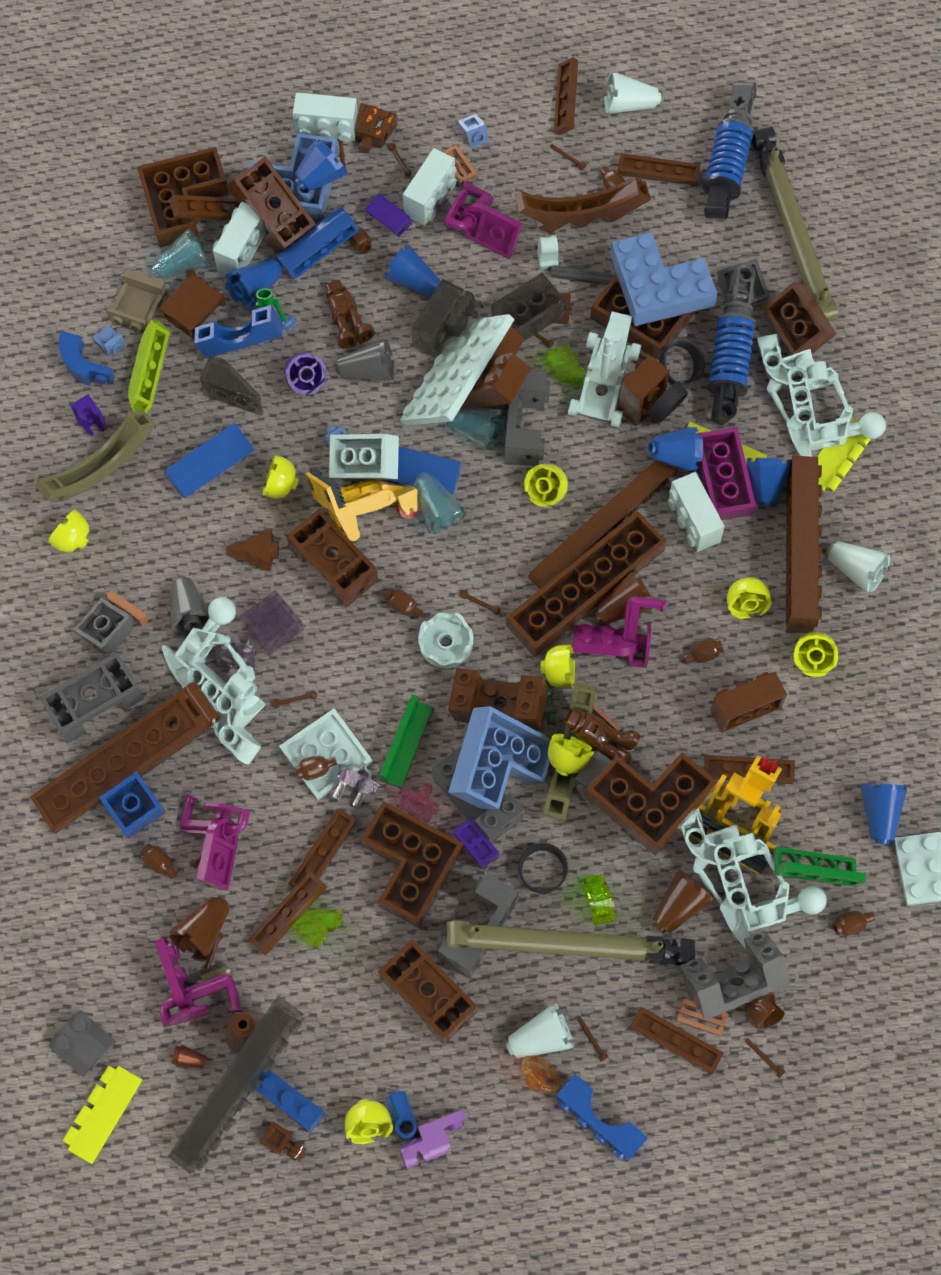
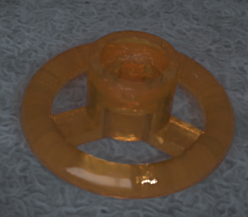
M536 1055L526 1056L523 1059L522 1069L526 1076L525 1081L532 1090L537 1092L541 1090L552 1094L557 1093L561 1089L562 1081L560 1075L547 1060ZM536 1063L542 1065L548 1071H545L543 1068H540ZM548 1079H554L555 1085L548 1086L546 1085V1081Z

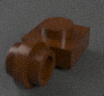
M275 1122L271 1123L260 1141L262 1145L280 1156L285 1148L289 1149L287 1155L298 1162L306 1156L305 1151L307 1149L297 1142L291 1145L289 1142L294 1135Z

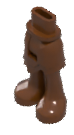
M340 280L326 284V297L328 298L334 324L338 325L340 334L337 336L339 347L349 349L356 346V338L359 344L371 340L375 336V330L372 325L362 323L357 311V304L347 288L342 286ZM348 317L350 318L351 323L353 325L356 338L354 334L350 331V328L347 324L346 320L348 319Z
M573 708L568 711L564 719V724L570 727V731L590 745L592 749L602 751L611 761L618 756L629 765L632 756L627 751L634 749L639 743L640 734L638 732L628 730L621 733L608 726L601 718L585 713L582 710L576 711ZM607 738L616 743L622 749L616 748L611 744L607 743Z

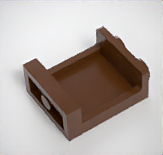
M191 273L160 307V311L164 319L192 339H195V327L201 326L219 305L224 307L226 303L224 294L220 289L212 288L203 277H197Z

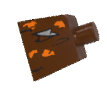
M361 103L354 131L355 141L360 142L358 149L366 154L370 152L372 146L382 149L397 126V114Z

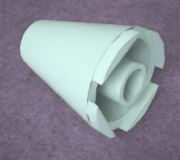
M610 73L605 88L608 89L607 96H604L605 112L612 114L653 109L660 104L661 92H658V88L619 73Z
M837 541L835 544L832 543L826 553L828 560L867 593L873 592L884 577L882 574L883 567L888 569L890 563V555L884 552Z
M556 1003L550 1005L508 1036L509 1042H506V1046L511 1056L515 1055L516 1058H523L568 1050L574 1047V1043H569L568 1041L572 1039V1035L563 1014L558 1015L555 1011L559 1009Z

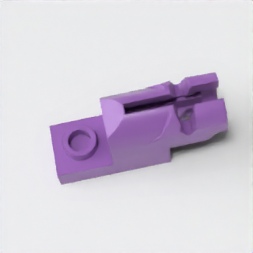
M463 1110L419 1126L421 1138L415 1137L406 1144L399 1146L407 1169L418 1165V1154L423 1156L424 1161L427 1162L445 1155L449 1151L451 1146L445 1129L449 1128L450 1132L463 1127L462 1123L466 1122Z

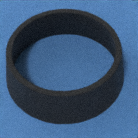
M688 340L675 341L663 350L659 362L667 368L666 356L671 347L677 346L687 350L693 359L694 371L691 378L681 384L683 386L693 385L700 380L704 373V356L699 347ZM669 374L668 383L673 385L677 381Z
M677 381L667 389L650 407L646 415L657 423L665 420L688 395L681 382Z
M538 843L528 847L522 853L518 863V872L521 880L530 890L537 893H549L556 890L565 881L568 874V862L564 853L556 846L548 843ZM537 851H548L556 855L563 866V877L560 883L554 888L539 890L528 885L523 878L522 867L529 855Z

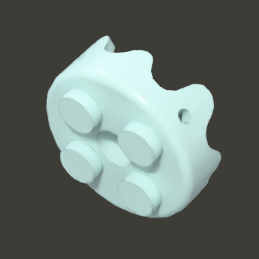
M437 613L429 621H424L421 624L418 638L419 649L422 656L430 664L439 668H453L462 664L470 656L473 649V631L459 613ZM448 637L452 640V644L445 647L440 644V640Z

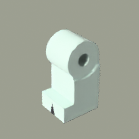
M556 235L547 238L539 237L537 254L540 270L551 269L554 265L559 266Z

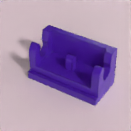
M380 193L365 208V212L398 237L413 224L406 213Z
M89 394L70 405L79 426L82 425L89 435H94L93 431L90 430V426L96 424L102 432L107 429L100 409Z
M471 818L453 832L481 868L486 869L490 862H495L499 859L498 850Z

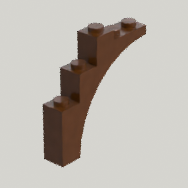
M635 176L611 188L575 197H542L523 191L515 194L516 208L519 213L535 220L537 228L547 233H553L568 223L582 228L599 217L609 222H615L651 200L647 183Z

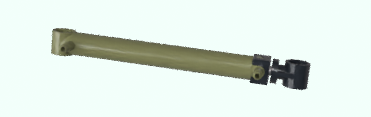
M771 126L754 130L751 141L754 150H760L758 154L763 176L766 175L803 283L806 284L828 321L837 320V305L834 299H831L829 289L818 263L784 167L785 159L782 150H779L776 146L774 128Z
M466 921L447 922L446 947L454 949L471 947L640 960V963L657 964L658 962L667 963L670 958H672L673 965H683L691 960H695V940L674 939L672 944H670L668 939H663L661 936H646L643 938L477 925Z

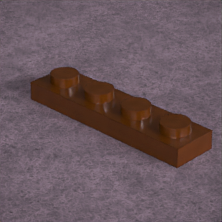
M574 57L558 64L554 133L557 135L574 129L578 60Z
M620 153L617 173L623 176H635L697 186L701 164Z
M173 195L169 198L174 218L231 220L234 209L240 205L235 198Z
M705 755L704 771L720 780L723 774L727 776L726 780H730L734 773L745 778L756 758ZM769 759L771 762L778 760L776 765L782 768L775 783L794 784L795 760Z
M337 808L288 885L294 889L310 870L321 878L357 823V819Z
M310 870L252 934L249 940L260 953L266 956L326 890L327 886Z
M640 1007L630 1026L631 1030L713 1075L724 1054L643 1007Z

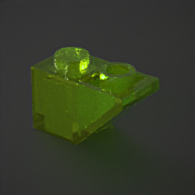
M568 344L545 353L544 363L553 379L583 388L587 373L584 367L579 366L577 354L569 348Z
M603 874L591 875L580 879L594 926L617 921L613 897Z
M340 909L307 910L291 928L311 949L315 946L319 948L326 942V935L331 930L336 931L343 924L344 914Z

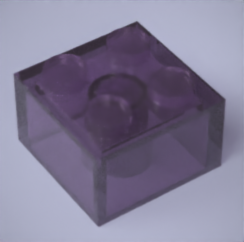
M276 590L240 616L243 625L268 656L304 631L302 621Z

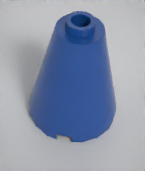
M405 244V250L403 248L399 250L388 266L391 271L389 274L385 272L383 278L430 298L432 295L436 297L442 289L440 285L441 280L412 247Z
M270 258L232 270L225 275V278L228 277V282L225 283L226 288L236 303L240 300L245 305L242 307L243 309H250L257 303L256 292L263 288L270 289L282 276L283 267L278 260Z
M873 783L861 784L870 838L875 840V844L889 845V840H894L907 793V786L896 784H880L873 786Z

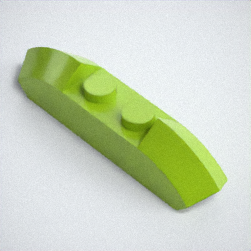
M151 319L139 344L128 390V398L133 412L143 410L147 413L153 404L170 335L168 328L158 320Z

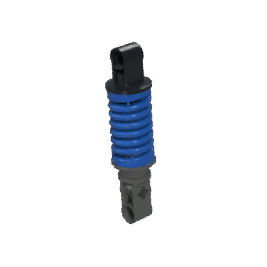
M734 82L729 109L724 115V120L719 121L716 127L708 171L702 186L703 191L708 195L704 208L706 219H727L731 200L737 199L740 196L741 181L745 172L744 168L746 167L747 155L749 154L750 141L754 135V128L751 127V111L757 91L755 82Z
M749 264L740 265L731 274L727 303L724 304L723 308L725 313L717 317V333L715 335L714 355L711 364L712 370L710 372L711 378L707 389L714 394L711 417L718 425H724L735 417L738 397L745 396L748 390L747 376L749 375V361L751 360V346L753 345L751 339L754 337L752 331L756 327V320L750 317L753 313L751 302L753 299L755 270ZM721 409L727 413V416L722 414Z

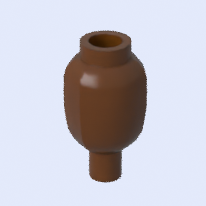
M606 166L600 169V173L604 176L603 184L606 189L625 181L619 173L609 171Z
M357 226L359 231L348 240L357 251H361L363 254L368 253L372 248V240L363 228Z
M391 588L385 596L389 606L403 615L412 614L417 618L421 617L423 611L416 607L415 599L403 590Z
M707 638L696 643L691 648V653L684 655L683 658L686 664L692 661L704 663L717 658L723 647L719 638Z
M319 755L301 760L299 765L295 766L299 779L304 778V780L310 781L325 775L329 767L337 765L335 756L328 759Z
M149 843L142 849L140 854L143 856L144 863L150 869L159 874H166L170 879L177 875V872L171 867V858L162 848L152 846Z
M860 911L841 914L838 916L837 921L832 923L836 935L842 934L844 936L861 932L866 928L868 922L875 920V915L873 912L863 914Z

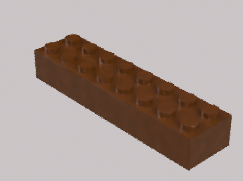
M792 456L787 476L786 632L788 633L813 632L814 628L818 627L819 619L821 620L822 606H818L819 599L822 597V586H818L819 578L822 576V565H818L819 558L822 556V545H818L819 538L822 535V525H818L819 518L822 515V505L818 504L819 498L822 495V485H818L819 478L822 475V465H818V457Z
M636 511L506 617L507 628L536 657L591 612L595 605L631 571L635 570L638 573L663 553L667 541Z

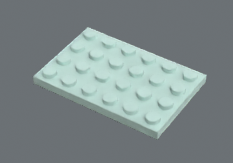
M509 314L459 322L454 329L455 332L452 337L446 341L444 350L435 359L431 371L425 375L423 384L415 391L413 400L403 410V416L400 421L405 425L453 421L514 319Z

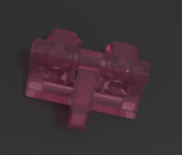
M426 783L420 794L404 786L401 791L402 798L399 803V809L410 813L414 804L421 807L417 818L428 824L434 814L437 816L440 812V804L428 799L433 789L432 784Z

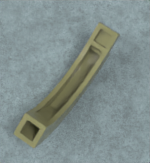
M143 410L128 413L116 432L95 453L68 470L38 479L35 486L47 500L59 498L60 501H64L87 491L122 466L139 449L153 430L154 422Z
M576 683L570 709L582 710L585 713L592 714L598 688ZM565 726L564 739L570 740L571 736L580 739L574 732L570 731V727ZM555 768L546 798L544 815L566 819L577 774L564 776L557 773Z

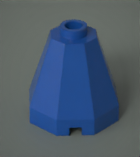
M318 138L311 144L295 173L297 177L295 182L302 190L306 188L311 191L342 178L348 172L341 161L338 162L337 156Z
M697 427L681 428L653 437L648 443V453L653 460L679 471H697L698 466H695L696 462H701L703 458V438L701 435L696 434L699 431Z
M747 458V470L755 501L760 502V506L773 507V503L778 502L790 470L791 460L786 459V464H784L782 459L756 458L755 462H751L752 458Z

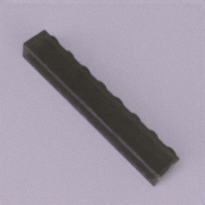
M282 997L273 1001L168 1155L171 1160L189 1174L197 1170L201 1171L209 1161L206 1157L210 1151L214 1152L221 1144V1135L224 1131L228 1132L234 1125L236 1120L233 1118L238 1111L242 1112L247 1106L249 1094L251 1092L254 1093L262 1083L260 1078L264 1072L268 1073L273 1068L276 1062L273 1059L277 1053L281 1054L289 1044L287 1039L290 1034H295L301 1027L302 1022L300 1020L304 1015Z

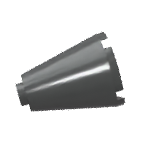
M378 340L338 357V361L335 362L336 373L340 374L342 378L393 380L395 374L394 362L391 363L390 356H392V350L388 340Z
M179 577L172 583L170 627L176 637L186 639L193 628L202 629L210 617L208 615V606L193 580L187 577Z

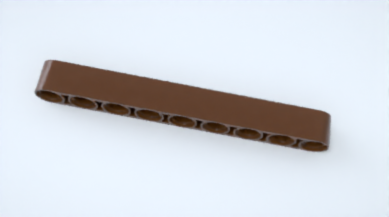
M654 461L530 572L528 579L539 589L544 587L607 536L609 532L623 523L626 517L629 518L639 509L638 506L642 503L645 504L655 495L654 492L661 490L670 482L669 479L672 476L675 477L678 474L679 470Z

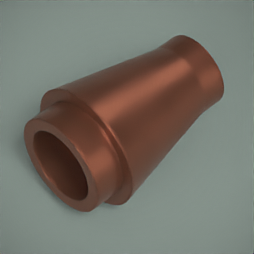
M183 1044L182 1046L176 1045L171 1064L179 1068L204 1069L207 1055L201 1054Z

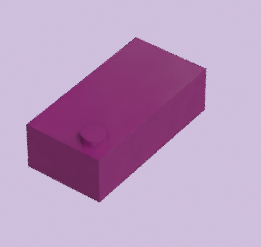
M738 427L696 433L703 438V458L701 462H697L701 483L720 519L726 520L751 516L756 508Z

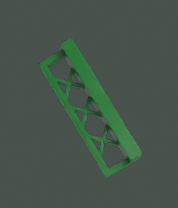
M411 695L380 772L381 782L400 789L403 787L433 711L432 706L419 702L416 695Z
M783 847L774 848V875L845 886H856L866 882V873L856 872V858ZM782 854H786L792 862L782 863ZM806 857L812 865L801 864L799 861ZM822 860H826L831 868L821 867L819 864ZM842 863H846L849 865V871L840 870L839 866Z

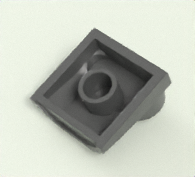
M757 259L717 272L718 285L723 290L727 300L731 274L740 265L749 264L755 270L751 305L770 298Z
M100 597L95 606L72 630L97 647L101 653L109 654L132 631L134 620L129 614Z
M81 1010L72 1016L57 1032L49 1047L84 1078L88 1070L116 1041Z

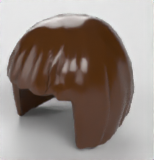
M773 992L745 1003V1016L749 1023L757 1029L770 1028L784 1018L785 1012L775 1003L776 999Z

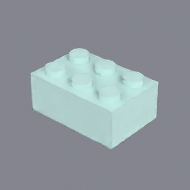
M296 93L293 108L296 135L301 133L338 138L342 142L355 141L354 131L358 116L356 98Z
M433 148L403 193L404 213L410 219L424 226L429 220L432 221L434 219L438 205L444 204L447 197L446 193L456 185L455 158Z
M241 202L239 207L234 209L232 219L229 224L224 226L220 240H217L213 245L212 251L217 270L224 274L248 266L267 233L265 225L250 205Z
M389 434L330 435L329 478L398 479L399 436Z
M696 472L672 481L667 502L671 511H676L678 515L677 522L680 528L686 530L688 534L686 538L690 547H694L699 552L720 543L725 526Z

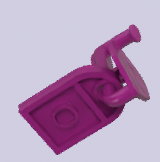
M464 181L462 191L456 197L445 218V226L450 230L452 228L462 230L472 241L510 259L523 223L491 208L490 205L494 200L493 196ZM468 193L479 198L475 203L467 207L464 206Z
M646 597L629 598L627 601L624 630L614 629L611 626L592 627L589 624L575 625L573 652L624 656L627 663L631 666L647 668L651 642V622L647 623L646 635L637 634L640 607L654 608L663 612L666 608L667 600ZM639 647L640 649H645L644 658L634 657V654L639 651Z
M187 793L180 820V830L186 834L206 835L202 845L200 865L197 868V880L219 890L228 891L238 845V833L246 828L250 810L222 803L206 802L203 803V808L215 813L216 818L213 821L191 820L193 807L198 798ZM230 818H239L238 824L234 823Z
M165 938L155 940L172 992L160 1007V1017L164 1027L186 1023L211 1012L209 1007L205 1005L195 1006L194 1001L226 989L231 1005L229 1012H243L240 997L231 975L222 974L187 988L185 981L188 980V975L185 968L179 964L178 959L181 958V954L177 945L174 946L172 942ZM178 1006L182 1012L171 1017L169 1009Z

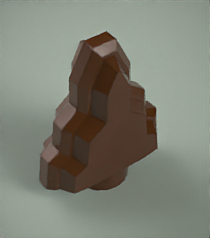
M272 529L262 530L259 535H252L246 541H237L226 546V554L236 560H246L249 565L258 566L260 570L271 571L273 559H279V542L273 541Z

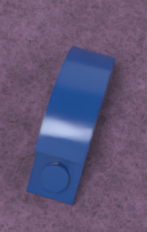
M61 331L59 351L68 372L76 380L90 386L92 379L99 384H106V382L113 384L115 375L112 368L91 363L82 357L84 343L81 336Z

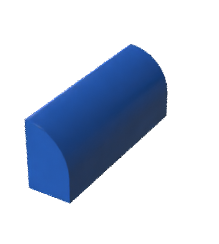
M339 206L286 248L278 252L275 258L281 263L291 278L295 280L359 230L354 220Z
M233 423L167 468L164 474L183 498H186L255 450L236 423Z
M399 446L398 479L388 480L453 496L463 462Z

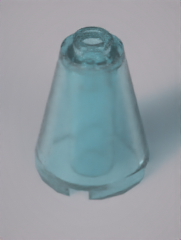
M189 228L153 261L154 266L151 269L157 278L161 277L164 280L207 267L211 262L209 258L206 259L202 244L195 233H192V229Z
M461 407L453 421L446 423L448 428L486 450L493 451L499 445V443H495L498 435L503 437L506 415L502 414L504 412L502 409Z
M423 472L415 478L414 487L418 491L417 497L428 533L431 534L433 532V534H437L453 526L455 519L458 518L460 521L465 517V508L432 473L427 474V472Z

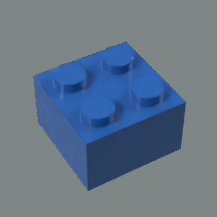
M135 772L100 797L104 806L129 839L166 813L138 772Z

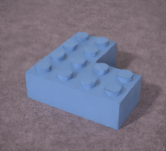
M297 133L290 167L272 166L312 220L321 221L325 215L332 182L311 191L306 188L302 190L295 182L297 179L295 173L311 144L316 139L322 140L337 156L336 159L339 154L338 141L335 138ZM249 162L248 169L256 162ZM276 198L269 199V204L272 208L279 207V202Z
M652 232L612 242L610 255L630 314L633 316L634 326L715 306L717 291L705 258L664 268Z
M491 706L473 708L448 793L480 809H499L509 775L527 784L544 783L550 764L547 750L551 739Z

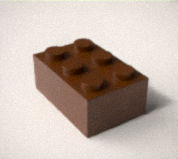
M793 282L763 307L792 355L811 349L813 354L837 335L806 284Z
M651 355L646 360L642 359L639 361L635 371L632 374H626L621 380L618 410L623 411V416L635 426H638L648 416L646 413L667 388L670 371Z
M764 672L758 675L756 680L751 682L745 680L737 684L736 688L732 690L723 689L717 692L710 711L721 733L782 708L787 693L776 672L770 674Z

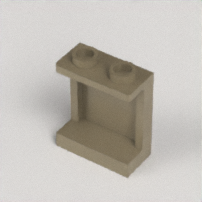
M126 269L123 275L125 283L113 307H108L106 312L109 320L115 325H127L135 332L145 331L151 319H154L167 292L165 283Z

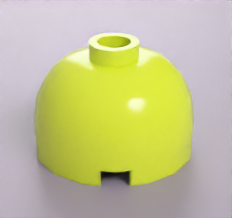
M274 455L268 470L266 487H263L262 490L263 496L280 499L286 497L291 489L296 490L299 478L295 477L296 469L288 459Z
M544 463L528 471L524 480L525 492L528 491L531 497L529 499L537 506L548 507L557 504L565 497L568 491V480L560 467L555 464Z
M74 509L66 516L67 519L57 526L48 539V543L61 552L69 553L77 548L82 550L89 542V539H87L89 524L84 516Z
M746 577L739 579L730 586L727 593L728 608L731 614L739 619L751 618L748 615L751 613L760 612L761 616L770 609L772 604L767 586L756 578Z
M819 631L808 632L795 645L794 661L804 674L812 677L824 676L837 665L838 648L832 637L826 633Z
M573 645L555 646L546 653L545 660H541V674H545L546 680L550 685L562 689H573L572 684L575 682V660L570 658V653H574Z
M554 734L551 737L547 750L548 760L556 768V772L561 775L568 776L569 774L580 773L589 764L594 755V751L591 752L592 747L576 737L571 736L570 740L563 738L565 734Z
M369 1099L360 1100L347 1112L345 1117L346 1138L350 1137L352 1143L355 1144L375 1142L370 1137L383 1135L386 1138L393 1131L390 1113L383 1104Z

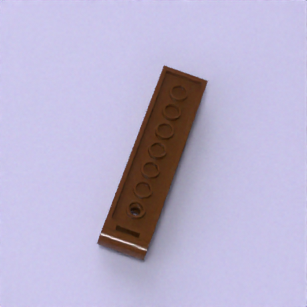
M196 682L189 683L181 691L34 793L30 798L52 832L56 834L102 802L100 797L135 772H138L143 777L209 730V727L213 726L212 720L214 718L215 723H217L221 717ZM177 723V726L172 728V725Z

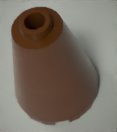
M635 570L631 571L595 605L597 610L594 611V614L600 623L604 621L607 625L625 619L627 601L631 597L652 598L639 577L635 579L634 575L637 574ZM640 607L639 614L653 610L654 608Z
M679 869L652 918L656 921L653 926L663 934L666 931L672 933L711 904L714 898Z
M219 896L217 898L211 897L174 926L169 932V937L174 945H177L183 953L185 950L194 953L191 957L194 960L205 962L229 913L227 901Z
M245 1010L234 1015L228 1022L225 1031V1038L229 1048L237 1055L246 1057L248 1054L252 1057L261 1054L268 1047L272 1037V1029L268 1019L260 1012L254 1010Z

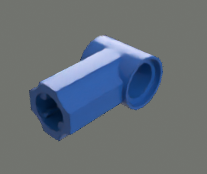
M398 1091L387 1096L386 1100L397 1135L404 1141H411L417 1135V1124L406 1092ZM405 1123L413 1125V1129L409 1134L400 1132L401 1126Z

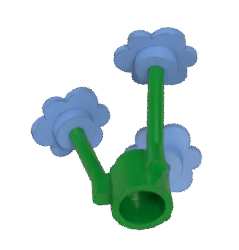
M263 288L256 292L257 303L251 310L269 305L273 307L275 305L282 320V333L291 331L298 324V320L293 315H284L279 305L278 297L273 296L272 290Z

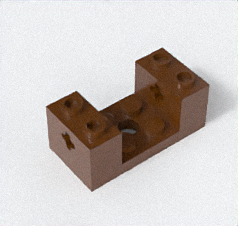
M266 156L226 186L238 203L244 199L247 201L270 233L264 238L276 254L316 225ZM270 198H276L278 200V208H272L270 206Z
M320 508L286 535L289 549L302 563L308 560L329 582L331 593L345 608L378 582L377 568ZM329 549H335L338 552L333 558L325 555Z
M456 668L448 711L455 721L469 723L473 708L491 706L535 731H541L549 689L543 677L521 675L519 684L483 680L478 670ZM501 699L506 700L507 704L504 708L498 709L495 707L497 701Z
M413 939L378 971L380 979L395 995L398 993L427 1023L428 1029L443 1045L478 1013V1006ZM429 983L434 986L435 990L432 995L425 996L422 994L421 988L424 984Z

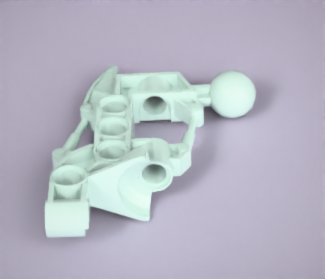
M778 334L757 337L764 370L770 380L767 386V393L772 397L778 410L781 411L786 420L787 430L789 431L792 443L800 456L812 457L811 450L844 445L849 436L862 434L868 439H876L884 433L886 429L885 419L876 412H869L860 419V422L851 423L853 408L848 406L844 391L839 382L838 373L831 367L827 368L826 363L823 361L814 362L811 349L782 358ZM771 361L778 362L774 367L768 365ZM796 376H800L803 378L799 382H794L792 380ZM834 384L845 409L840 418L834 422L816 423L810 390ZM780 389L790 391L794 415L790 419L777 395ZM798 396L806 397L802 402L796 400ZM808 415L810 419L808 421H801L800 417Z
M219 597L210 603L208 608L210 618L202 629L193 628L176 653L167 645H163L162 650L169 669L182 688L189 683L196 682L220 715V720L215 723L214 718L212 720L213 726L209 728H214L220 742L238 760L245 764H250L261 749V746L244 727L258 714L266 703L254 695L257 691V686L253 683L255 679L253 668L247 666L241 656L235 652L230 645L231 639L229 636L216 632L220 625L230 623L236 615L234 603L226 597ZM225 644L233 655L234 660L240 666L237 673L227 683L204 664L205 658L213 646Z
M699 808L681 826L680 829H682L685 842L691 853L696 856L693 867L694 872L699 875L707 889L712 892L720 904V910L729 928L744 947V939L750 937L748 931L786 921L787 914L802 910L804 913L813 915L822 912L827 903L826 894L820 887L815 885L802 888L798 897L788 900L789 884L784 881L782 876H777L780 886L775 898L752 905L739 861L763 854L774 871V859L768 845L760 839L755 840L753 833L741 836L737 825L705 834ZM697 831L702 835V841L699 844L690 842L689 835L691 832ZM721 847L730 849L731 856L728 859H721L718 856V850ZM708 863L718 867L726 893L724 901L720 898L713 887L714 885L703 871ZM734 869L737 871L738 878L732 882L728 881L725 878L727 870ZM734 892H742L745 895V900L739 904L735 903L732 900Z

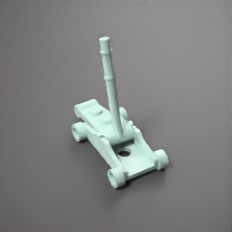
M612 311L603 339L598 338L596 333H589L586 348L593 350L585 377L580 400H571L568 415L576 417L577 414L601 419L611 422V426L619 428L623 411L615 409L622 385L621 380L624 378L629 359L637 361L641 349L640 344L626 345L633 316ZM598 385H605L608 388L606 395L599 396L596 393Z

